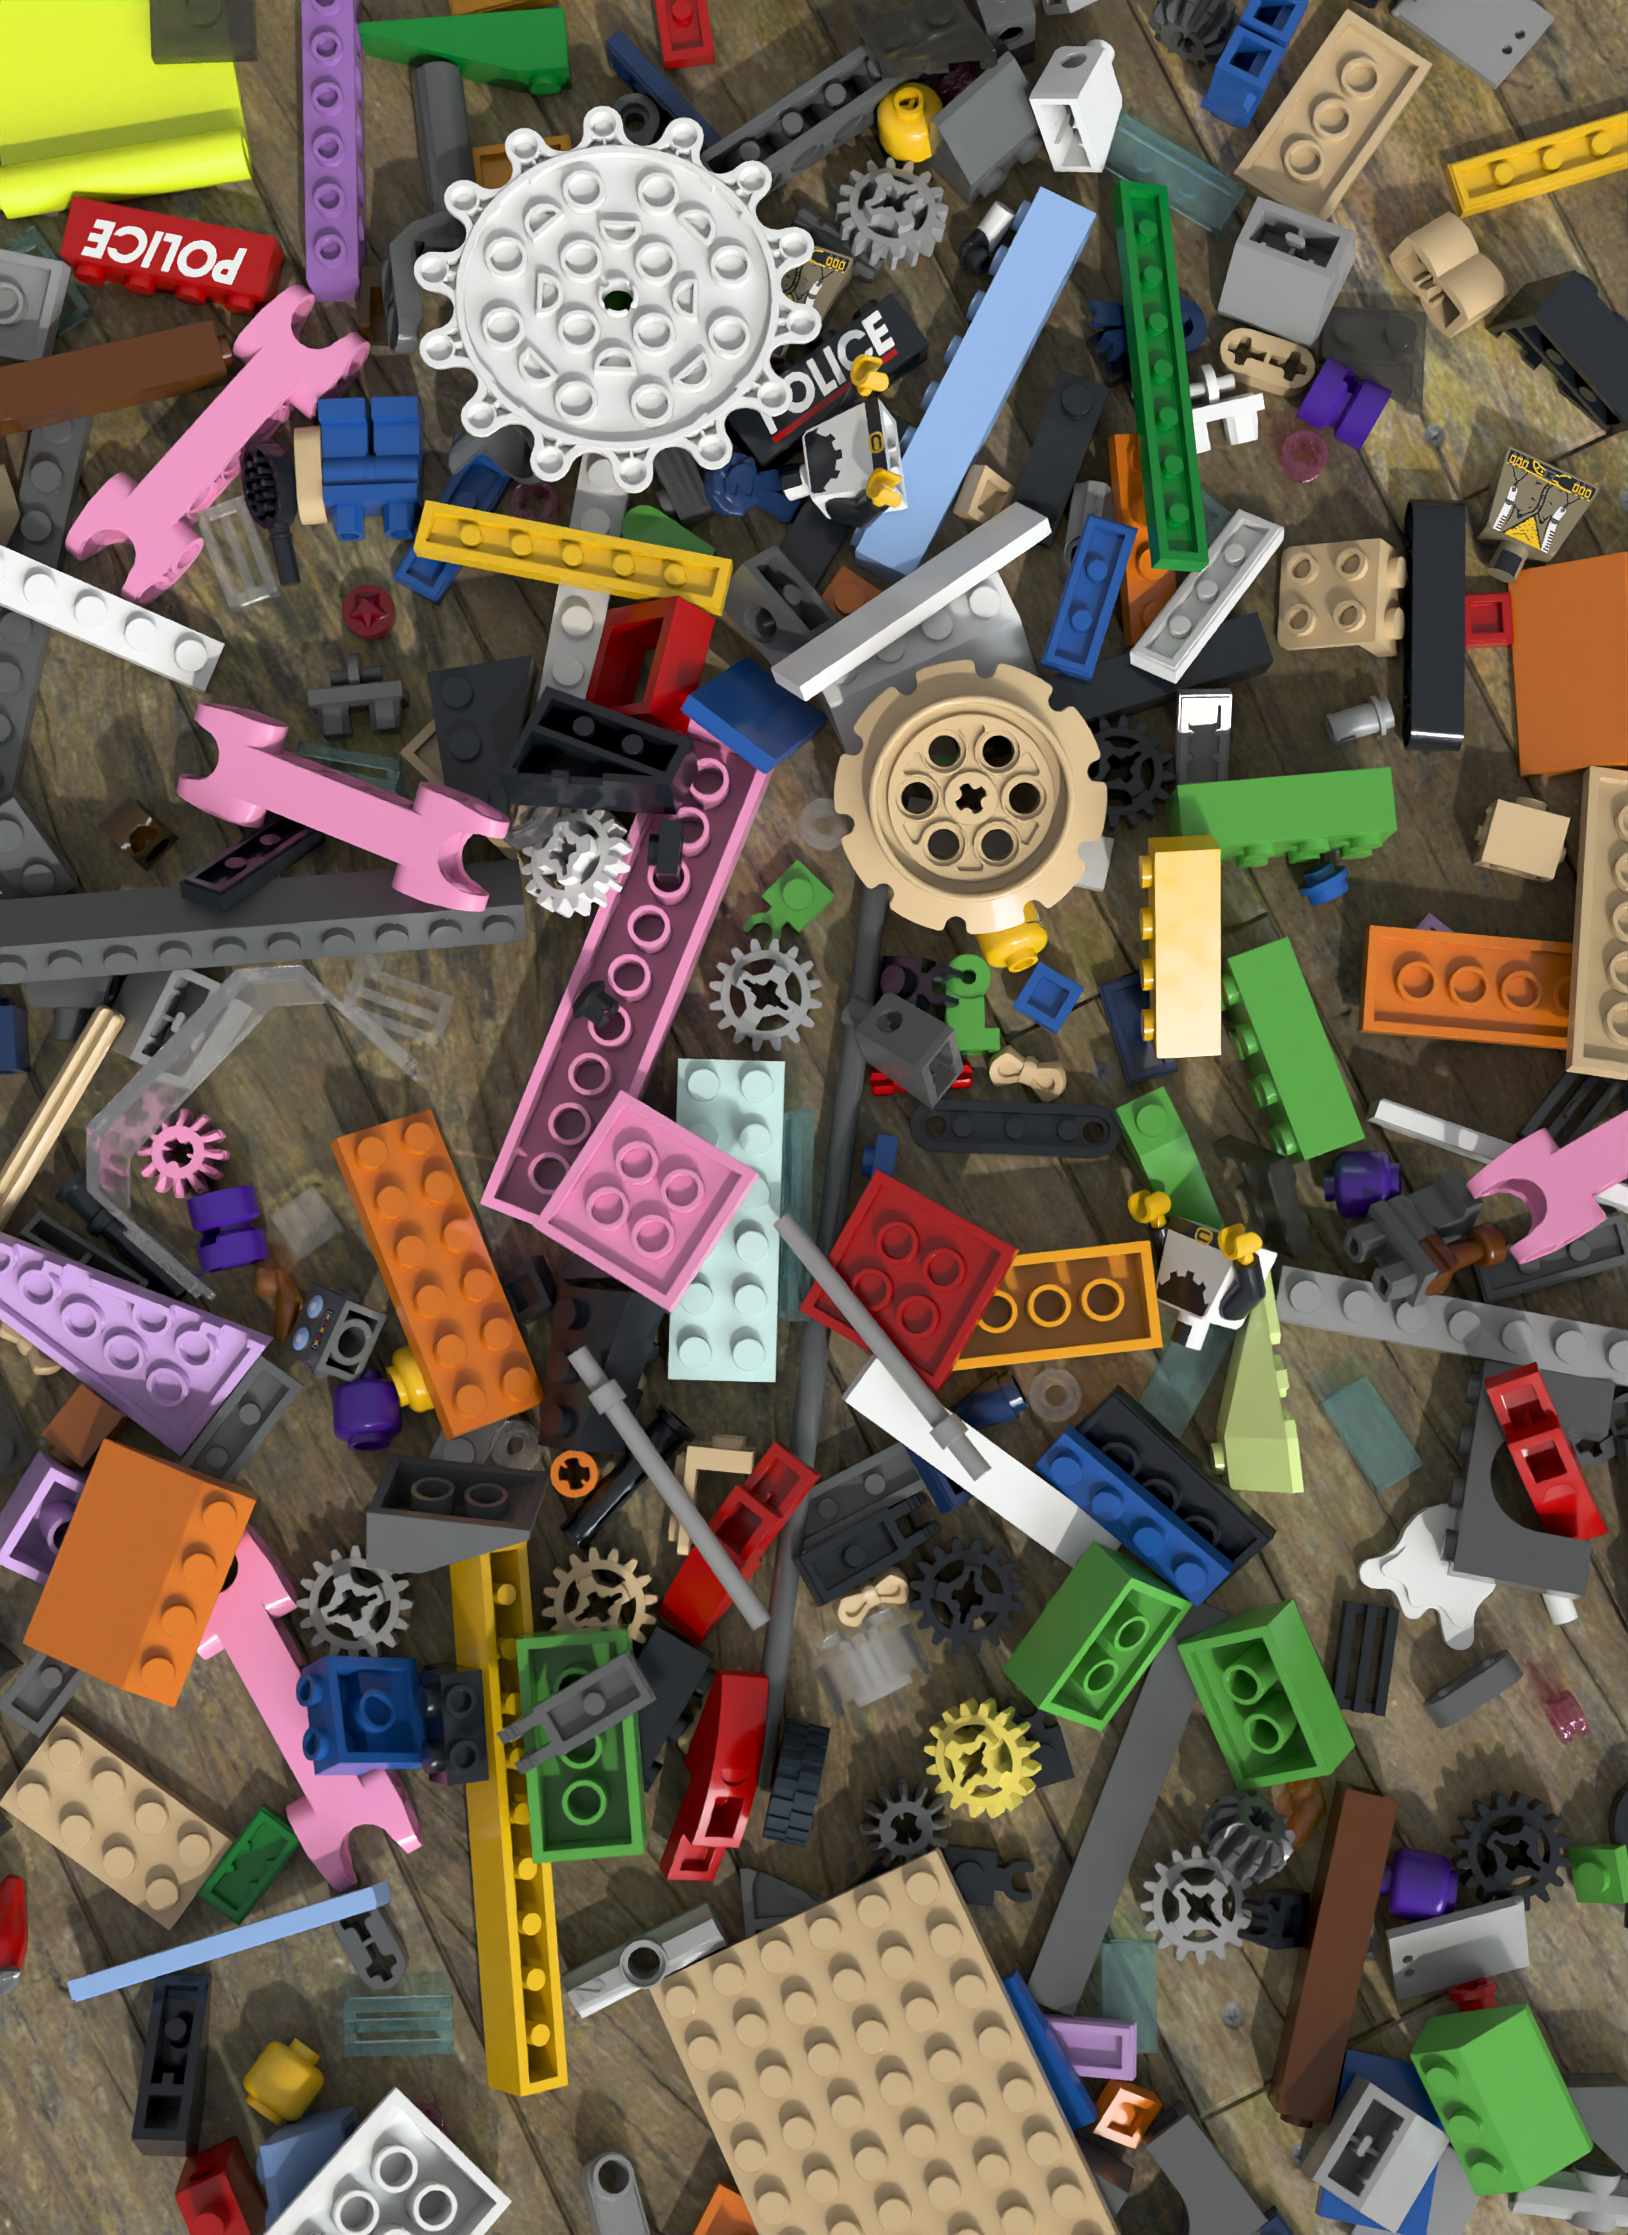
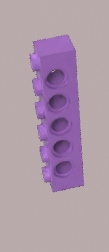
M301 0L306 280L317 302L360 301L361 266H367L363 44L358 33V23L363 22L362 1Z

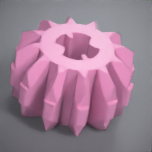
M186 1108L180 1109L176 1122L170 1114L161 1113L158 1116L162 1128L161 1132L148 1126L143 1130V1134L153 1140L152 1147L141 1146L137 1148L138 1156L152 1158V1162L141 1169L142 1176L150 1178L159 1175L154 1189L160 1193H165L173 1186L176 1198L186 1199L190 1191V1185L198 1194H206L208 1192V1184L204 1178L205 1175L218 1181L224 1177V1173L221 1170L213 1167L214 1161L230 1159L228 1151L214 1149L215 1145L226 1138L225 1132L220 1129L208 1132L212 1124V1118L202 1114L194 1121L192 1111ZM180 1143L193 1146V1154H187L191 1158L188 1164L174 1160V1153H180L179 1150L175 1149Z

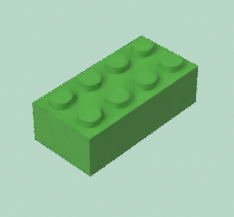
M1391 767L1177 785L1164 805L1167 837L1212 834L1220 847V862L1236 860L1237 868L1268 865V858L1288 856L1290 864L1310 863L1319 861L1320 854L1328 852H1340L1341 859L1365 858L1372 856V849L1382 847L1383 842L1397 831Z
M1288 936L1226 959L1221 964V1012L1228 1011L1234 1030L1229 1031V1039L1233 1051L1239 1061L1246 1059L1253 1079L1247 1081L1251 1098L1258 1110L1265 1108L1272 1128L1266 1130V1135L1274 1156L1277 1159L1284 1157L1286 1165L1289 1167L1364 1139L1365 1135Z
M631 1624L521 1634L516 1639L522 1717L532 1712L531 1708L628 1649L633 1653ZM638 1711L565 1755L559 1757L556 1754L526 1772L533 1864L645 1853L648 1845ZM540 1723L529 1729L523 1736L524 1752L526 1753L533 1748L537 1749L550 1742Z

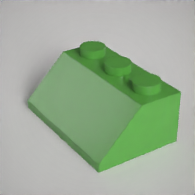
M1093 1541L1086 1552L1078 1558L1074 1569L1057 1593L1047 1602L1044 1611L1025 1638L1017 1644L1013 1655L1002 1671L1038 1709L1103 1731L1193 1603L1127 1555Z
M1293 1599L1247 1609L1182 1640L1177 1645L1237 1788L1249 1790L1330 1775L1354 1748L1355 1744Z
M1528 2003L1431 2016L1428 2018L1410 2053V2057L1476 2196L1527 2191L1591 2152L1593 2147L1592 2140Z

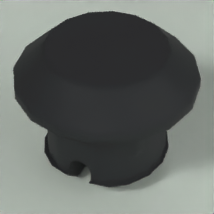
M604 980L590 982L580 993L572 1005L574 1019H581L585 1016L597 1027H605L610 1020L603 1012L608 1011L612 1015L616 1014L619 1009L618 1001L604 991L606 987Z

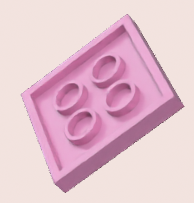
M620 1090L533 1227L665 1310L673 1313L756 1182L759 1174L638 1099Z

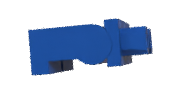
M1250 0L1239 21V25L1236 26L1216 64L1210 86L1200 107L1210 111L1214 118L1232 127L1240 126L1247 129L1288 50L1289 42L1307 9L1309 1Z
M364 397L317 399L318 419L321 423L323 502L332 517L338 540L346 542L366 539L365 517L383 516L386 538L393 540L413 539L417 515H422L424 508L425 413L419 397H371V412ZM373 426H374V454H373Z

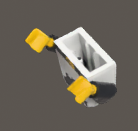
M866 354L857 356L853 361L850 370L852 384L842 401L817 426L806 430L802 442L805 464L783 470L780 474L781 484L788 500L793 501L810 495L812 501L827 518L862 529L870 527L884 512L908 508L896 421L881 400L875 397V391L881 392L887 389L889 379L885 373L877 371L882 365V359Z
M1144 1189L1129 1197L1128 1209L1131 1216L1137 1222L1147 1223L1150 1221L1147 1231L1157 1257V1301L1180 1311L1170 1340L1200 1351L1210 1323L1236 1330L1243 1325L1247 1315L1265 1298L1266 1288L1264 1281L1278 1253L1263 1248L1262 1240L1256 1233L1248 1232L1245 1234V1227L1241 1223L1219 1230L1209 1225L1172 1215L1171 1218L1165 1217L1164 1214L1168 1213L1171 1208L1169 1196L1160 1191L1151 1194L1148 1190Z

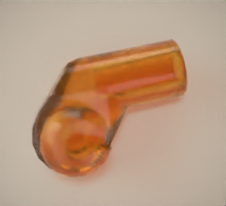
M275 1265L273 1269L260 1268L255 1273L254 1289L261 1297H273L276 1305L274 1340L287 1343L302 1309V1296L287 1270Z
M1319 1777L1285 1783L1293 1810L1286 1826L1296 1835L1292 1846L1298 1850L1305 1844L1327 1810Z

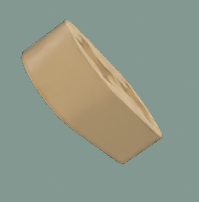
M1238 328L1230 331L1225 335L1217 352V365L1224 376L1233 374L1236 382L1280 396L1292 397L1299 395L1307 388L1315 373V361L1307 348L1248 328ZM1239 344L1248 347L1247 355L1251 357L1246 359L1244 365L1234 363L1235 354L1230 352L1236 351ZM1288 360L1297 362L1296 371L1301 373L1296 374L1292 381L1283 378L1284 370L1280 368L1284 367Z
M321 426L295 427L296 490L302 525L330 524L331 515L323 502Z

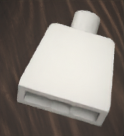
M1093 39L1088 41L1086 46H1062L1056 49L1030 94L1029 100L1055 172H1102L1122 107V95L1112 67L1115 52L1113 47L1106 41Z

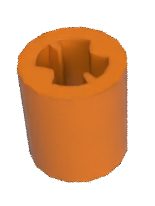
M567 1450L554 1460L551 1466L550 1478L552 1485L560 1494L566 1497L578 1498L585 1496L598 1485L601 1480L602 1467L600 1460L593 1452ZM570 1458H578L580 1467H589L590 1478L585 1477L581 1480L584 1485L582 1487H574L572 1478H564L563 1467L567 1468L572 1465L568 1460Z

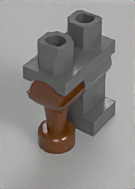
M1457 1168L1440 1174L1434 1185L1410 1195L1402 1194L1395 1196L1387 1202L1381 1200L1371 1204L1365 1221L1348 1230L1343 1243V1249L1351 1260L1361 1263L1374 1258L1380 1265L1375 1268L1371 1280L1373 1289L1383 1302L1404 1297L1410 1306L1414 1308L1426 1303L1428 1296L1437 1294L1440 1296L1445 1292L1454 1272L1474 1262L1478 1266L1485 1268L1501 1263L1506 1259L1507 1244L1500 1229L1491 1222H1485L1474 1227L1484 1201L1481 1197L1474 1199L1466 1187L1468 1181ZM1465 1237V1241L1459 1242L1448 1246L1446 1245L1447 1243Z

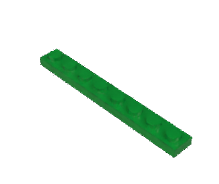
M1119 180L1111 192L1151 568L1201 572L1209 564L1168 190L1166 185Z

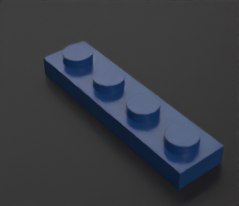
M1070 1424L1033 1466L1039 1474L1072 1502L1077 1504L1079 1508L1196 1607L1231 1573L1234 1566L1231 1560Z

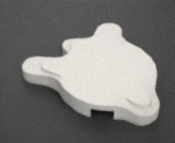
M1448 1503L1424 1507L1413 1514L1403 1526L1397 1541L1389 1550L1381 1555L1367 1558L1359 1564L1357 1569L1358 1577L1361 1583L1370 1588L1390 1589L1396 1597L1402 1614L1407 1618L1418 1619L1427 1609H1435L1438 1614L1444 1643L1453 1649L1464 1650L1469 1648L1474 1640L1475 1612L1480 1603L1492 1593L1496 1585L1447 1575L1449 1562L1440 1560L1441 1544L1445 1528L1454 1530L1457 1509L1449 1508Z

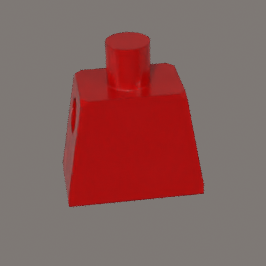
M237 2135L198 2152L197 2157H187L175 2190V2198L190 2235H262L266 2231L265 2215L267 2205ZM214 2169L211 2173L206 2175L207 2171Z

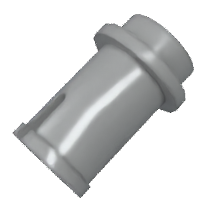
M1375 695L1368 697V703L1324 715L1327 734L1333 746H1338L1340 743L1375 732L1379 736L1386 735L1387 729L1395 726L1394 714L1387 697L1377 699Z

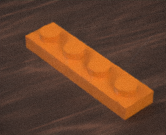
M1137 433L1115 434L1108 437L1114 521L1138 528L1120 585L1125 647H1134L1177 591L1175 570L1151 568Z

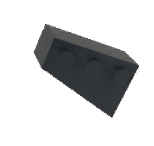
M1576 270L1525 284L1485 329L1497 339L1505 332L1528 353L1522 361L1533 370L1542 364L1565 385L1560 389L1559 393L1607 434L1628 431V322L1618 313L1611 311L1599 298L1598 289L1593 281Z
M529 655L427 672L445 786L474 796L504 813L510 819L508 831H511L516 805L508 803L500 772L530 718L534 686H536L538 668L533 656ZM473 834L471 837H478L484 835Z
M546 686L500 772V777L510 805L677 815L699 770L692 739Z
M557 1285L538 1445L573 1451L621 1454L625 1444L624 1440L605 1413L599 1415L588 1398L591 1394L590 1390L568 1357L586 1345L609 1381L615 1378L627 1396L623 1401L635 1417L643 1391L637 1388L646 1361H655L660 1345L654 1342L663 1314L672 1313L641 1294Z

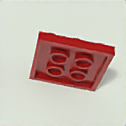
M877 1169L827 1260L924 1383L935 1391H941L1020 1249L886 1172ZM815 1280L799 1311L874 1354Z

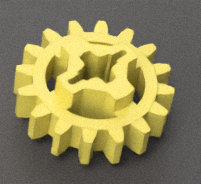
M970 1698L960 1704V1709L955 1705L942 1713L944 1721L940 1720L931 1726L929 1731L938 1740H934L924 1746V1752L935 1756L936 1762L926 1768V1773L930 1775L939 1774L942 1781L935 1788V1792L941 1794L949 1790L953 1794L950 1804L952 1809L955 1810L962 1804L967 1803L969 1804L970 1817L976 1818L986 1808L987 1813L992 1819L1005 1811V1807L1009 1811L1015 1809L1023 1803L1022 1796L1028 1795L1035 1789L1036 1784L1028 1776H1033L1039 1772L1042 1764L1030 1759V1754L1037 1750L1040 1744L1038 1741H1026L1024 1734L1031 1725L1028 1721L1019 1725L1012 1721L1015 1713L1014 1707L1009 1706L1001 1713H998L994 1698L984 1701L980 1707L975 1698ZM972 1724L986 1726L982 1732H978L973 1727L967 1730L963 1728V1726ZM986 1745L984 1751L982 1752L980 1748ZM983 1764L985 1768L979 1771L981 1765ZM986 1784L992 1789H995L998 1786H1000L1002 1789L997 1791H985L979 1788L981 1787V1785Z

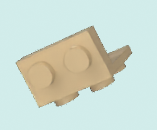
M1381 538L1292 546L1285 549L1281 559L1278 644L1289 651L1359 645L1377 657L1398 656V640L1402 639L1405 633V617L1400 608L1401 588L1406 586L1408 578L1407 564L1403 554Z
M715 1433V1436H712L711 1442L695 1440L687 1446V1452L681 1451V1454H677L674 1476L697 1510L699 1509L702 1469L743 1474L752 1473L756 1467L757 1447L746 1446L747 1436ZM671 1511L668 1541L678 1542L677 1555L688 1556L695 1544Z

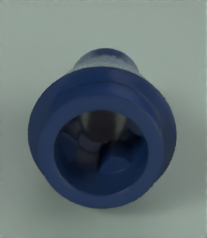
M1008 1370L1000 1375L994 1371L960 1401L947 1409L952 1413H956L961 1420L975 1430H980L1019 1419V1412L1029 1408V1405L1013 1373Z

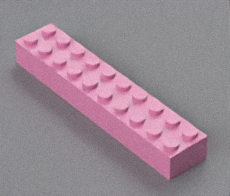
M690 719L687 735L682 736L692 739L694 742L699 771L677 815L637 812L626 842L632 845V851L622 856V861L631 866L630 872L618 873L616 880L623 888L620 892L609 889L605 893L608 905L606 907L599 906L480 1202L484 1206L534 1225L619 1091L623 1090L642 1102L775 769L773 768L767 774H763L692 719ZM661 819L683 822L685 833L680 883L658 881L656 866L647 865L650 833L659 834ZM604 980L606 985L604 991L618 1001L619 1009L615 1015L608 1011L603 1012L610 1020L605 1027H597L585 1016L581 1019L573 1018V1003L592 981Z

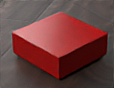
M1511 592L1465 594V649L1510 647L1514 643Z

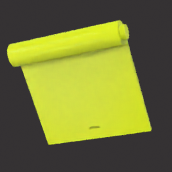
M0 0V159L2 165L0 166V210L4 211L6 217L10 220L70 210L73 196L113 203L252 180V161L225 1Z

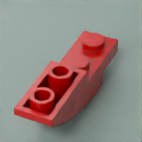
M1537 1362L1484 1379L1486 1391L1505 1433L1509 1451L1548 1534L1585 1541L1609 1533L1574 1446L1568 1439Z
M774 1441L743 1485H735L708 1524L747 1582L764 1561L760 1558L821 1476V1474L781 1442ZM695 1545L671 1584L658 1613L693 1643L701 1646L733 1603V1600Z
M717 1669L684 1760V1764L692 1776L659 1864L661 1872L668 1880L714 1881L725 1848H739L756 1792L766 1735L769 1678L763 1672Z

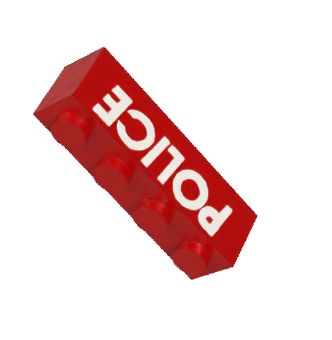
M75 196L72 199L59 255L64 263L71 267V273L74 278L85 284L104 286L105 281L122 284L128 291L142 296H154L155 291L172 294L178 301L192 306H204L206 301L222 304L228 311L248 317L255 316L256 312H260L261 309L276 298L285 259L278 240L274 236Z

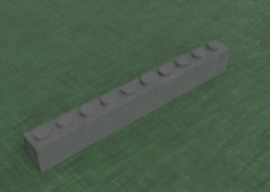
M519 859L463 863L464 870L468 876L489 893L486 909L482 912L456 910L434 905L401 893L391 885L396 869L273 878L225 912L182 898L180 886L0 900V984L526 941L525 903Z

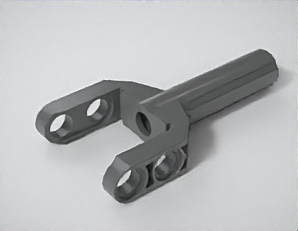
M443 61L423 64V66L415 69L411 76L428 212L421 219L411 222L389 244L388 252L384 255L383 262L379 266L387 340L392 353L414 354L417 350L419 327L424 319L420 285L414 277L416 260L427 252L447 253L455 251L461 247L466 238V228L460 220L448 212L444 202V194L447 188L456 181L469 180L476 183L462 72H460L458 66Z

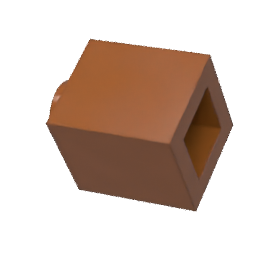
M80 1384L41 1433V1436L52 1444L48 1450L57 1460L73 1469L77 1464L85 1468L93 1466L104 1437L115 1441L132 1419L96 1393L87 1384Z

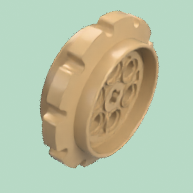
M956 660L928 666L915 673L916 688L914 692L909 695H903L895 687H888L865 709L853 727L854 732L861 737L863 746L857 754L843 753L840 756L834 784L835 812L847 814L854 820L853 829L841 837V843L853 869L866 887L872 889L882 883L892 887L893 895L889 905L893 911L902 917L938 931L943 930L946 921L953 916L964 919L965 928L969 934H984L1009 929L1025 921L1023 909L1028 901L1038 900L1044 907H1052L1073 888L1085 872L1087 864L1078 856V847L1084 841L1097 842L1100 840L1107 809L1106 784L1101 781H1092L1088 776V767L1092 762L1100 758V751L1090 728L1077 709L1067 706L1061 711L1052 710L1048 703L1049 696L1052 693V686L1025 670L1002 663L995 667L994 673L990 677L981 678L977 675L975 663L972 660ZM941 735L953 737L959 748L956 760L947 766L934 764L929 756L931 742ZM993 736H1004L1011 744L1012 753L1010 759L1001 766H991L983 757L982 749L984 743ZM921 782L926 784L931 790V802L923 811L912 812L907 810L902 804V792L910 783ZM1026 782L1032 784L1037 790V803L1028 812H1016L1010 806L1009 794L1014 786ZM967 783L973 789L979 787L983 789L984 794L978 798L980 807L975 811H972L966 805L960 808L956 805V801L962 797L959 788L963 784ZM939 829L951 830L957 837L958 845L955 852L946 858L935 857L928 850L929 837ZM994 829H1002L1010 837L1008 852L999 858L986 856L981 848L984 835Z

